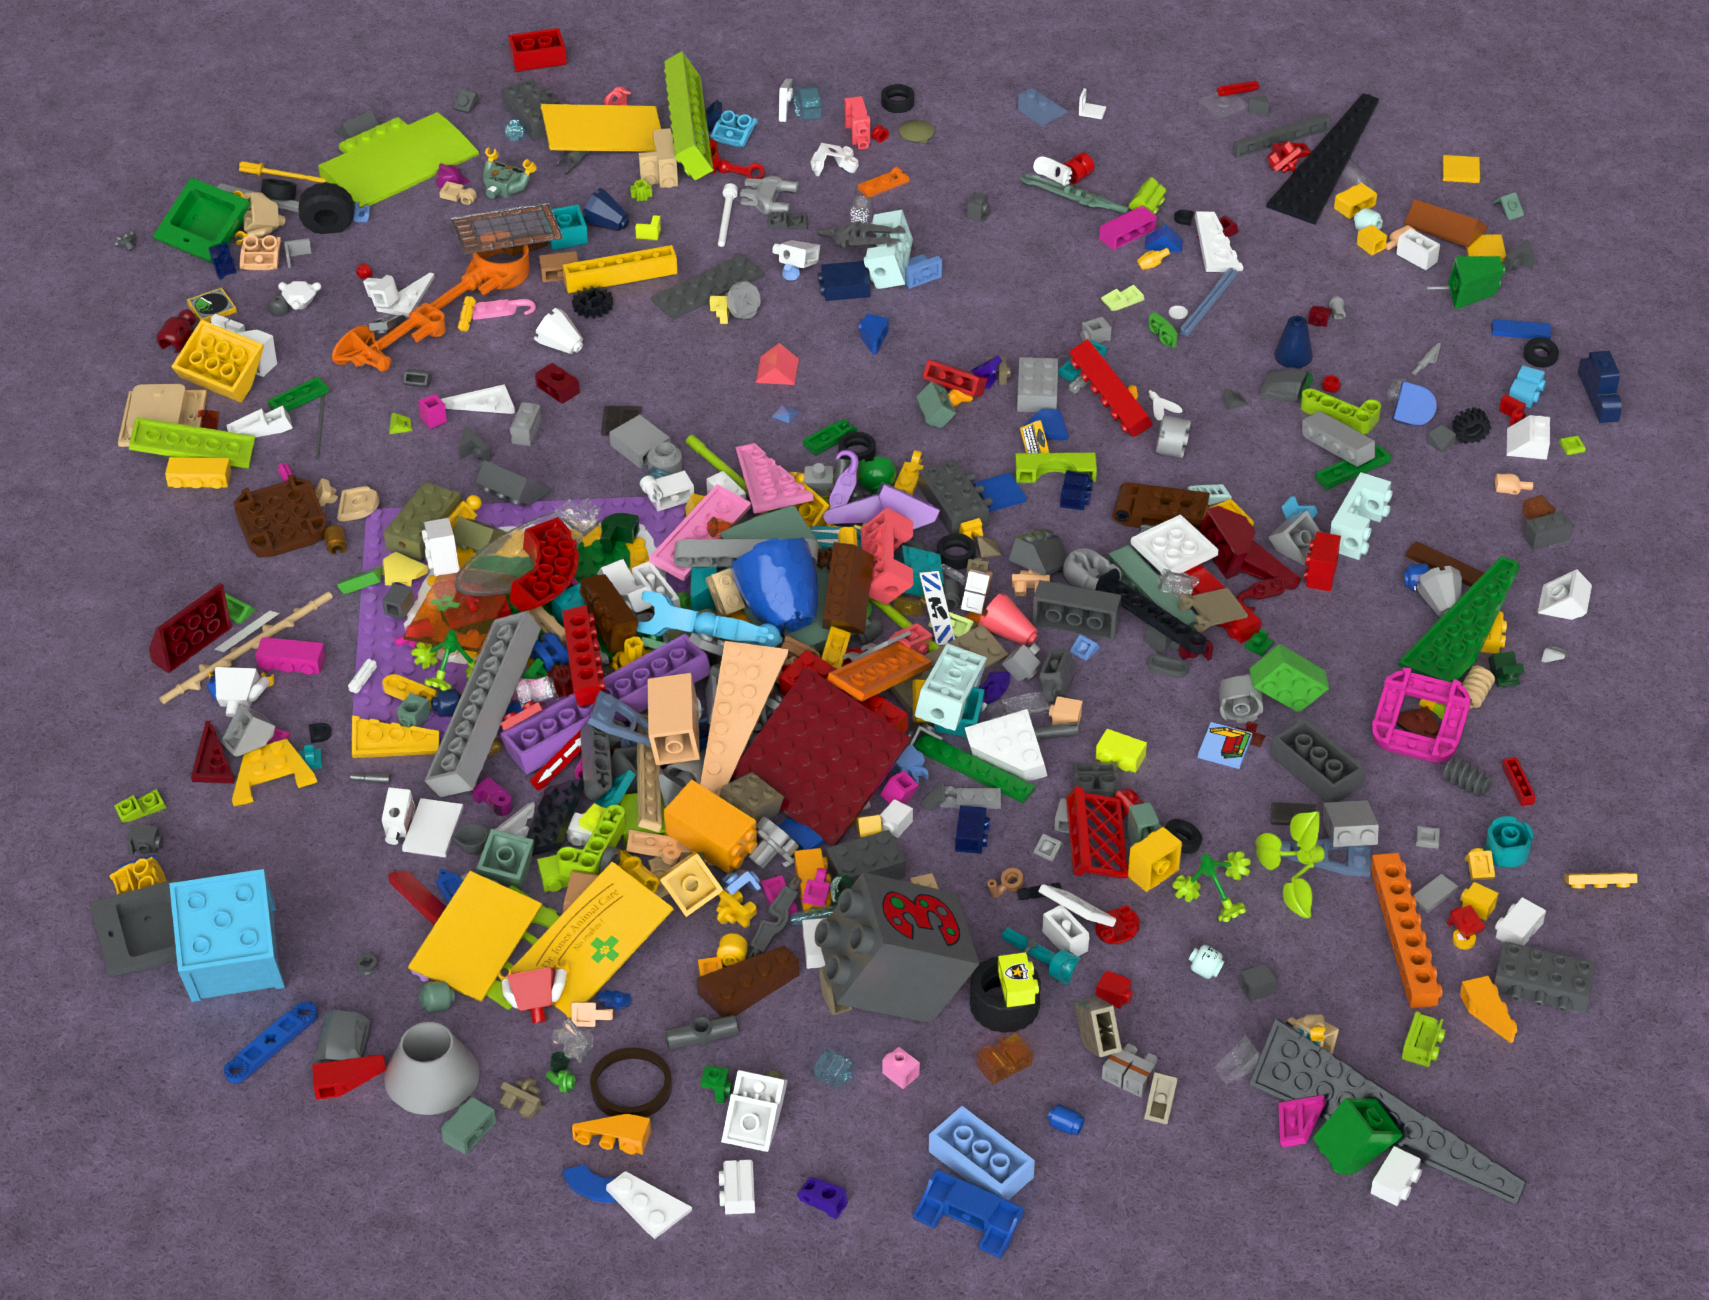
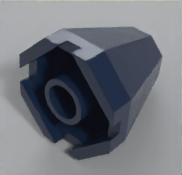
M599 188V193L594 192L584 207L583 212L586 213V216H583L585 223L590 226L616 231L625 229L629 223V215L607 191Z

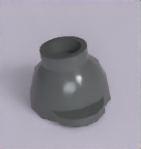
M469 823L461 826L454 832L452 839L468 855H477L484 849L490 829L485 828L481 824Z

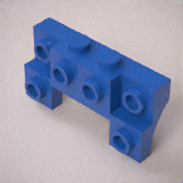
M936 1169L928 1182L919 1205L913 1213V1219L935 1229L943 1215H947L984 1232L985 1234L979 1242V1249L1001 1259L1012 1242L1013 1233L1024 1217V1208L999 1197L993 1192H987L976 1187L971 1182H965Z

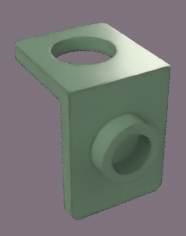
M1516 192L1491 202L1492 204L1501 202L1508 220L1524 215Z

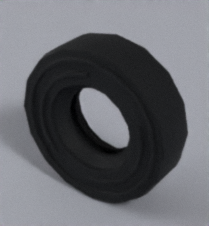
M1532 338L1524 347L1525 360L1535 367H1550L1556 363L1559 356L1557 345L1547 338ZM1543 349L1548 353V356H1538L1534 350Z
M1172 819L1167 822L1165 829L1182 842L1181 853L1192 854L1199 849L1203 838L1200 831L1193 824L1181 819ZM1177 833L1184 835L1188 840L1180 837Z

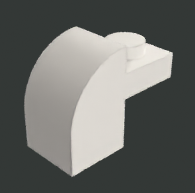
M386 275L382 279L367 278L363 281L368 297L372 298L375 307H390L399 299V293L392 276Z

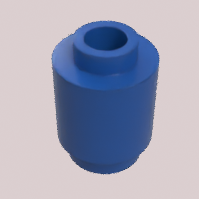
M1058 1104L1056 1108H1051L1047 1120L1050 1121V1127L1069 1135H1079L1083 1128L1085 1117L1075 1110Z

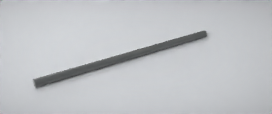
M324 395L321 396L315 459H319Z

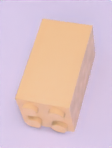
M691 673L648 679V733L656 765L700 760L698 700Z

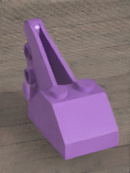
M843 450L837 454L836 460H839L843 455H847L851 458V464L838 477L829 497L831 508L826 510L823 515L826 523H868L887 507L912 520L913 529L935 522L940 511L937 506L884 482H881L877 494L847 503L856 485V472L859 460L857 455L851 450Z

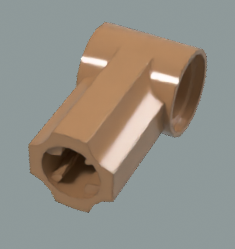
M787 634L782 637V643L778 644V648L788 649L789 657L795 656L798 658L807 649L810 652H814L820 658V654L814 646L807 645Z

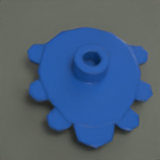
M606 990L605 993L600 992L597 994L599 1003H605L606 1008L611 1006L617 1011L628 1007L632 1002L631 994L621 993L617 990L614 992Z

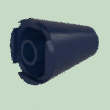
M1299 315L1288 319L1274 352L1275 360L1284 367H1306L1313 359L1307 320Z

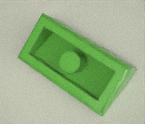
M378 566L341 580L337 586L343 594H348L380 583L382 568Z
M225 593L231 620L241 624L256 611L250 605Z

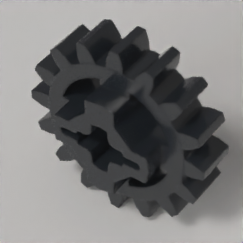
M590 286V289L583 287V291L577 290V294H573L572 307L574 312H578L579 316L584 314L585 318L592 316L595 319L596 315L602 317V313L608 314V310H612L613 297L611 292H607L606 288L601 290L600 286L597 288Z

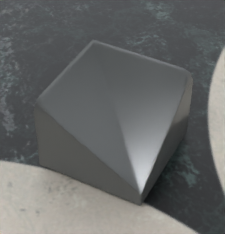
M1442 424L1431 430L1427 437V443L1440 452L1454 445L1456 440V434Z

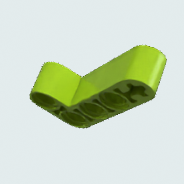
M1305 389L1302 392L1301 398L1302 411L1311 415L1321 411L1363 435L1368 434L1380 419L1381 404L1377 400H1367L1359 408L1315 389Z
M611 805L605 809L583 850L563 847L557 852L558 870L561 875L570 878L573 870L599 874L604 852L609 846L616 847L626 829L625 811L622 806Z

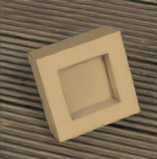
M321 478L315 489L320 505L325 506L326 503L336 502L338 496L334 495L336 489L330 486L329 480Z

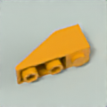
M1489 976L1462 981L1460 997L1468 1012L1508 1042H1514L1515 1033H1517L1516 1022L1513 1019L1511 1020L1507 1005L1501 1001L1498 988L1495 984H1492Z
M623 1114L576 1123L572 1125L573 1140H577L582 1145H588L592 1136L602 1134L599 1145L603 1149L611 1150L616 1138H619L620 1150L630 1155L635 1153L643 1154L651 1134L650 1118Z

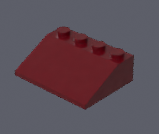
M222 583L216 585L156 628L149 647L152 663L169 674L232 628L224 585Z

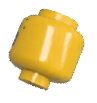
M736 933L726 934L720 939L717 957L721 958L724 966H730L746 959L748 952L746 939Z

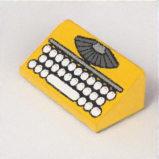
M1041 420L1020 428L1026 453H1049Z

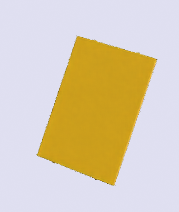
M469 871L412 959L408 969L434 981H445L450 988L482 1002L497 979L498 973L502 971L539 912L542 903Z

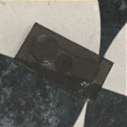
M1271 802V825H1290L1295 815L1316 812V804Z

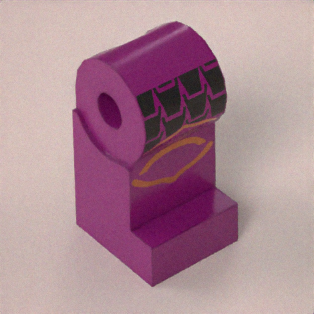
M487 777L473 788V800L478 804L484 801L493 808L494 813L498 816H506L511 813V795L490 777Z

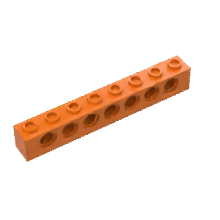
M1399 853L1372 855L1371 874L1409 1007L1438 1006L1439 998H1442L1441 984H1437V970L1431 964L1432 954L1430 948L1426 947V933L1420 927L1421 916L1415 910L1416 899L1410 893L1411 882L1405 876V862H1401Z

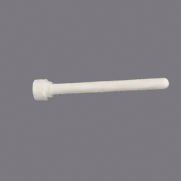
M732 183L726 184L723 188L725 204L718 239V246L720 247L725 246L732 201L737 197L738 193L737 186Z

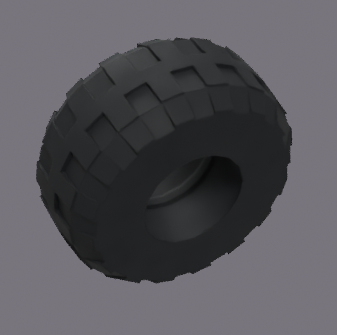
M328 182L314 184L304 190L300 196L298 205L300 221L314 233H340L350 226L354 218L353 198L346 189L337 184Z

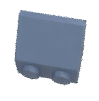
M1034 88L1019 94L1018 110L1041 126L1068 113L1066 109Z

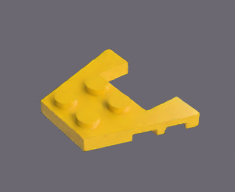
M283 739L243 755L232 802L234 806L254 802L251 788L253 785L289 774H295L298 788L317 783V778L287 739Z

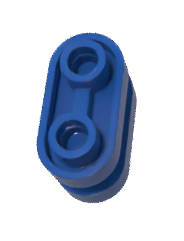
M546 633L541 636L542 643L538 640L535 642L530 656L534 661L537 658L541 659L544 662L542 666L548 673L555 670L554 663H557L559 667L569 664L568 649L560 643L556 634Z

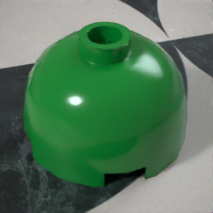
M874 457V461L865 462V459L861 460L856 474L861 487L871 491L873 494H877L881 482L893 485L897 469L896 465L892 464L891 459Z

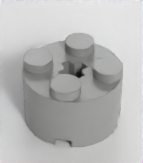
M1163 415L1155 453L1183 459L1185 448L1182 445H1187L1189 434L1185 433V431L1189 432L1191 420Z
M1251 675L1235 676L1221 681L1219 688L1221 716L1226 721L1228 719L1237 720V723H1252L1257 720V716L1263 712L1262 692L1253 687Z

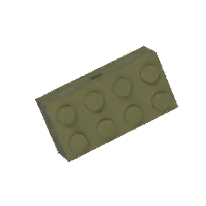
M424 482L384 530L386 550L398 552L407 557L422 561L425 558V543L423 542L421 531L425 530L424 522L447 518L461 502L460 493Z

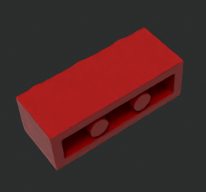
M938 360L927 361L922 377L928 381L959 390L974 397L983 395L988 379L987 377Z

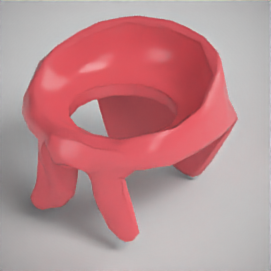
M622 86L615 87L604 99V105L628 106L627 94H631V92ZM617 96L618 99L612 103L613 97Z

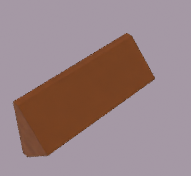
M1416 199L1413 200L1404 225H1409L1417 231L1466 247L1474 243L1488 229V226L1478 219Z

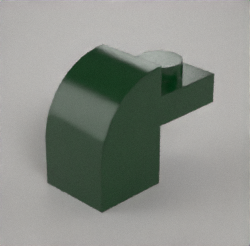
M615 513L607 516L601 522L602 534L600 544L603 546V553L611 554L617 541L634 543L640 531L638 515Z
M1514 651L1495 653L1488 658L1490 671L1495 677L1497 687L1520 685L1519 676L1524 673L1523 664H1516Z

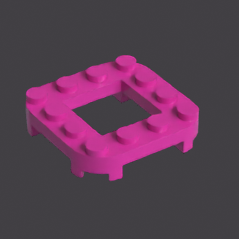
M1403 668L1402 671L1395 672L1390 676L1388 675L1385 679L1383 692L1372 722L1374 743L1380 748L1393 753L1433 763L1448 762L1457 752L1470 707L1469 693L1458 680L1454 679L1453 683L1411 673V668ZM1405 695L1447 705L1436 739L1395 729Z

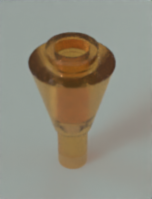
M712 517L707 523V531L711 537L720 536V532L738 524Z

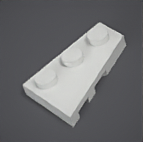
M626 1171L606 1186V1190L654 1239L692 1211L691 1206Z

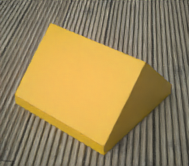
M804 483V489L813 494L814 500L795 504L794 506L809 529L811 526H826L827 523L823 515L826 510L831 508V505Z

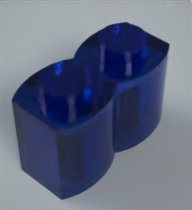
M1066 470L1060 497V508L1084 511L1085 505L1090 504L1091 493H1088V491L1093 490L1094 479H1090L1091 473Z

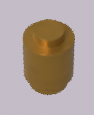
M337 525L326 528L324 537L327 550L332 555L336 554L337 550L340 553H344L347 548L344 529Z

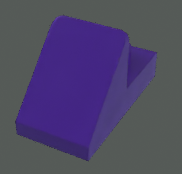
M997 355L976 366L970 372L987 377L985 388L990 389L997 380L994 373L998 370L997 366L1002 362V359Z

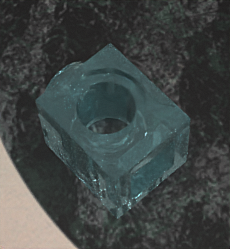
M827 1049L814 1065L815 1079L825 1084L830 1083L832 1087L839 1090L844 1083L848 1084L853 1075L851 1060Z

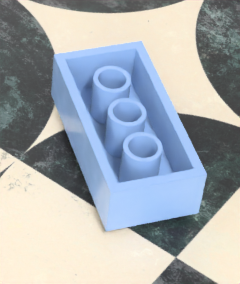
M963 1106L929 1134V1152L966 1181L987 1192H993L1005 1200H1010L1034 1178L1035 1160Z

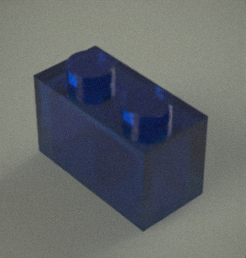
M960 805L955 852L982 854L983 847H987L988 834L985 833V830L990 829L991 817H987V808Z

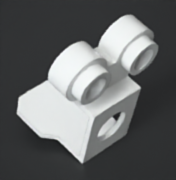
M821 143L818 151L814 153L811 159L812 170L816 176H820L827 155L834 156L838 166L843 167L850 173H854L859 166L858 160L853 157V149L848 146L841 148L840 146ZM828 148L835 149L836 153L831 152Z

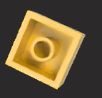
M1164 827L1156 832H1151L1147 838L1135 843L1130 848L1128 877L1145 892H1148L1179 871L1182 842Z
M696 851L658 877L686 917L723 891Z

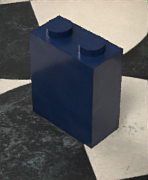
M864 261L821 264V272H818V283L820 284V294L824 295L825 301L870 297V281Z

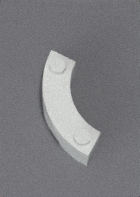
M624 559L604 566L597 572L598 575L606 574L634 614L654 607L651 603L641 599L643 591L652 592L650 585L646 587L642 585L636 586L635 578L629 571Z

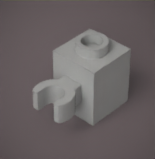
M1035 642L1030 647H1026L1023 644L1013 650L1003 661L1002 665L1016 680L1022 681L1025 678L1029 680L1037 673L1036 668L1041 663L1034 656L1040 648Z

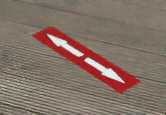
M581 730L529 780L537 791L543 789L582 751Z

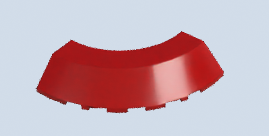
M559 517L525 529L523 550L530 556L534 568L512 582L510 602L521 612L530 611L552 601L565 591L575 577L579 560L576 540H573L571 531Z

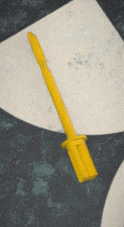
M243 161L239 163V172L256 174L261 177L262 173L300 180L307 179L313 182H326L325 179L320 177L264 168V163L255 164Z

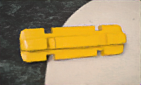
M466 296L463 304L465 305L462 307L458 323L460 331L469 330L470 324L468 323L471 322L474 310L472 307L475 306L476 302L472 296Z

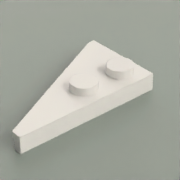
M785 79L780 87L779 121L786 122L789 101L793 98V79Z
M505 384L441 399L445 404V409L506 414L515 413L514 405Z

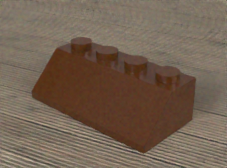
M833 543L822 629L830 630V627L833 626L851 633L864 634L874 556L856 545Z

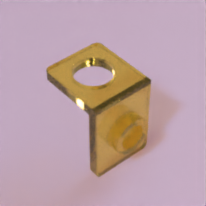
M924 593L920 601L901 596L895 598V609L907 616L921 617L927 607Z

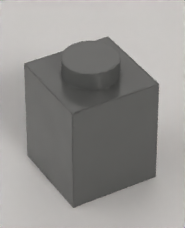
M393 584L382 599L384 615L404 620L415 604L413 589Z
M1266 963L1240 973L1239 986L1250 1002L1275 993L1277 977L1273 971H1270Z

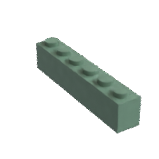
M1127 545L1108 554V561L1121 570L1120 581L1190 626L1193 632L1195 631L1193 625L1198 624L1195 620V616L1198 614L1194 613L1191 609L1180 611L1177 604L1182 603L1178 595L1163 581L1161 576L1152 570L1151 566L1140 557L1137 551H1134Z

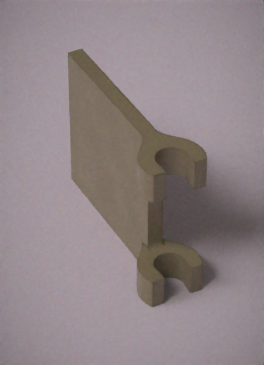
M1229 588L1194 596L1187 593L1179 595L1182 603H1178L1177 606L1180 611H1187L1194 606L1199 615L1195 616L1198 624L1193 625V629L1199 633L1204 632L1210 626L1244 619L1248 616Z

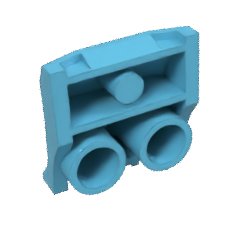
M731 110L724 111L721 118L716 122L710 138L719 143L744 147L758 121L756 118L752 119L747 114L739 116L738 114L735 115Z

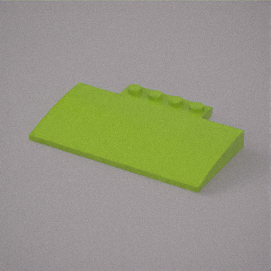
M436 112L409 125L399 117L393 118L386 123L348 138L339 143V149L344 154L318 165L321 178L325 179L328 183H334L346 189L351 194L354 205L360 202L359 207L363 208L365 205L371 206L435 176L441 163L456 166L479 155V151L454 125L440 113Z

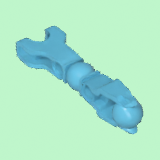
M651 591L642 592L641 599L654 606L655 614L648 622L638 621L637 632L660 637L669 630L674 629L699 635L705 633L711 637L759 646L776 647L782 643L779 629L773 624L765 623L756 626L743 620L717 616L710 611L700 613L674 606L673 601L666 595Z

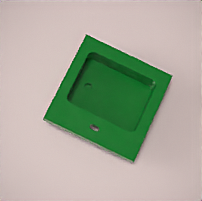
M191 177L152 237L158 242L213 264L219 253L227 248L244 221L243 216L251 203L247 199Z

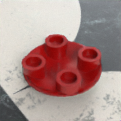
M1125 905L1106 912L1116 918L1114 927L1096 923L1095 927L1096 934L1101 941L1108 944H1121L1129 941L1137 934L1140 929V919L1130 906Z

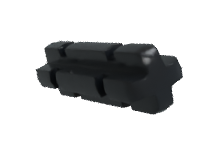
M1059 882L1050 884L1052 887L1062 889ZM1041 885L1017 890L1019 900L1047 896L1038 892Z

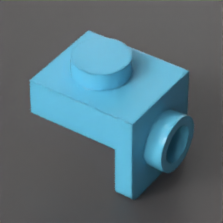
M1291 496L1282 506L1286 519L1293 514L1305 510L1308 511L1312 519L1318 513L1316 506H1298L1295 496Z

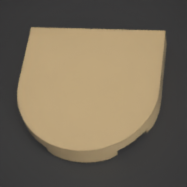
M368 486L342 490L337 516L338 521L357 520L374 512L380 503L376 490L370 489Z

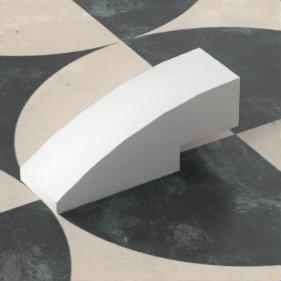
M284 406L266 414L260 409L226 425L228 432L255 437L282 433L293 428L290 415Z

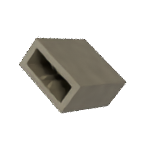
M1097 996L1074 1001L1083 1047L1098 1057L1122 1052L1113 1005Z

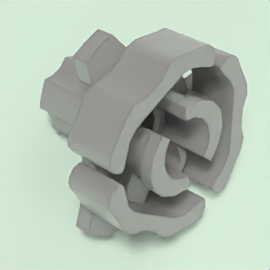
M763 816L756 824L757 838L761 841L748 857L761 869L769 863L776 853L792 865L794 860L791 858V855L799 847L798 844L782 829Z

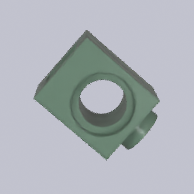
M410 693L397 708L398 722L405 727H421L431 715L429 700Z

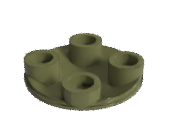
M910 120L903 123L899 128L902 139L920 143L927 142L935 132L933 125L924 120Z

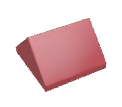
M778 343L761 356L756 383L795 385L799 358L782 344Z

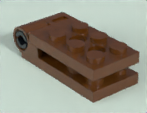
M1125 482L1120 486L1112 517L1123 526L1140 528L1142 524L1157 526L1181 514L1192 526L1199 530L1209 508L1210 493Z

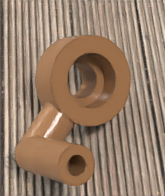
M1017 868L1006 869L1001 875V884L998 886L994 879H990L987 885L991 896L997 898L1006 890L1016 892L1024 885L1022 872ZM1012 880H1016V881H1017V882L1014 883V884H1010V883H1009V882L1012 881Z

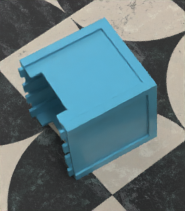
M264 869L169 883L178 972L191 1002L201 1001L203 998L267 988H285L284 978L279 966L274 925L276 905Z

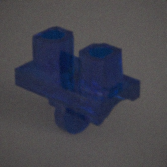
M222 242L208 248L217 277L220 280L226 275L236 273L235 262L231 257L227 242Z

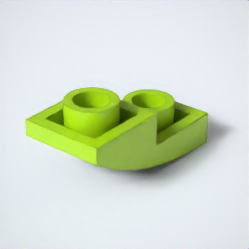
M157 789L139 799L132 795L114 805L122 822H130L167 808Z

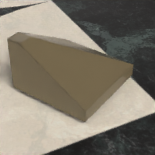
M977 536V548L982 559L1001 556L996 540Z

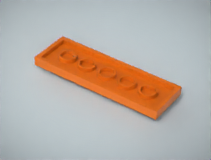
M896 641L830 672L827 681L834 684L838 689L850 694L853 699L862 702L930 669L932 661L900 641Z

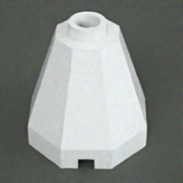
M554 308L552 310L554 314L550 315L548 313L536 329L538 336H535L534 340L542 345L570 354L573 352L578 353L583 347V337L568 315L561 309Z

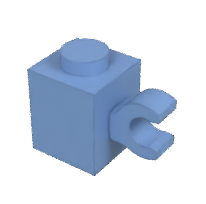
M912 744L907 746L891 770L895 775L905 771L917 784H919L918 776L928 780V771L923 768V763L925 762L923 754L917 751Z

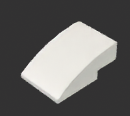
M738 1070L734 1092L730 1097L721 1142L768 1152L778 1124L788 1080Z

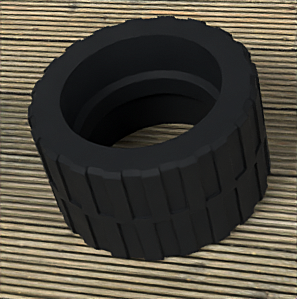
M991 957L981 962L971 975L970 1010L974 1015V1019L983 1027L1001 1033L1017 1032V1030L1024 1029L1029 1024H1032L1038 1016L1040 1009L1041 980L1037 970L1034 969V975H1032L1033 980L1037 979L1039 993L1035 994V1004L1007 1007L1005 1001L994 999L986 993L992 988L1001 986L998 974V957Z

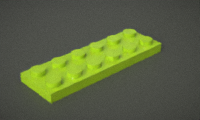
M136 417L129 442V450L182 458H229L230 466L249 469L255 436Z

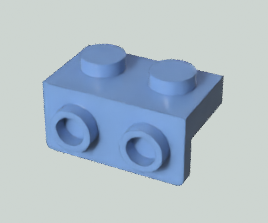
M738 869L734 873L728 872L721 878L722 883L719 884L730 895H733L744 885L755 891L761 889L758 885L760 880L753 871L749 872L743 869Z

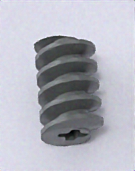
M1453 756L1444 769L1443 779L1445 781L1450 780L1453 785L1458 784L1460 789L1466 788L1468 793L1473 792L1476 797L1484 796L1491 787L1494 774H1490L1486 778V770H1482L1478 774V766L1471 770V762H1467L1463 766V758L1455 762V756Z

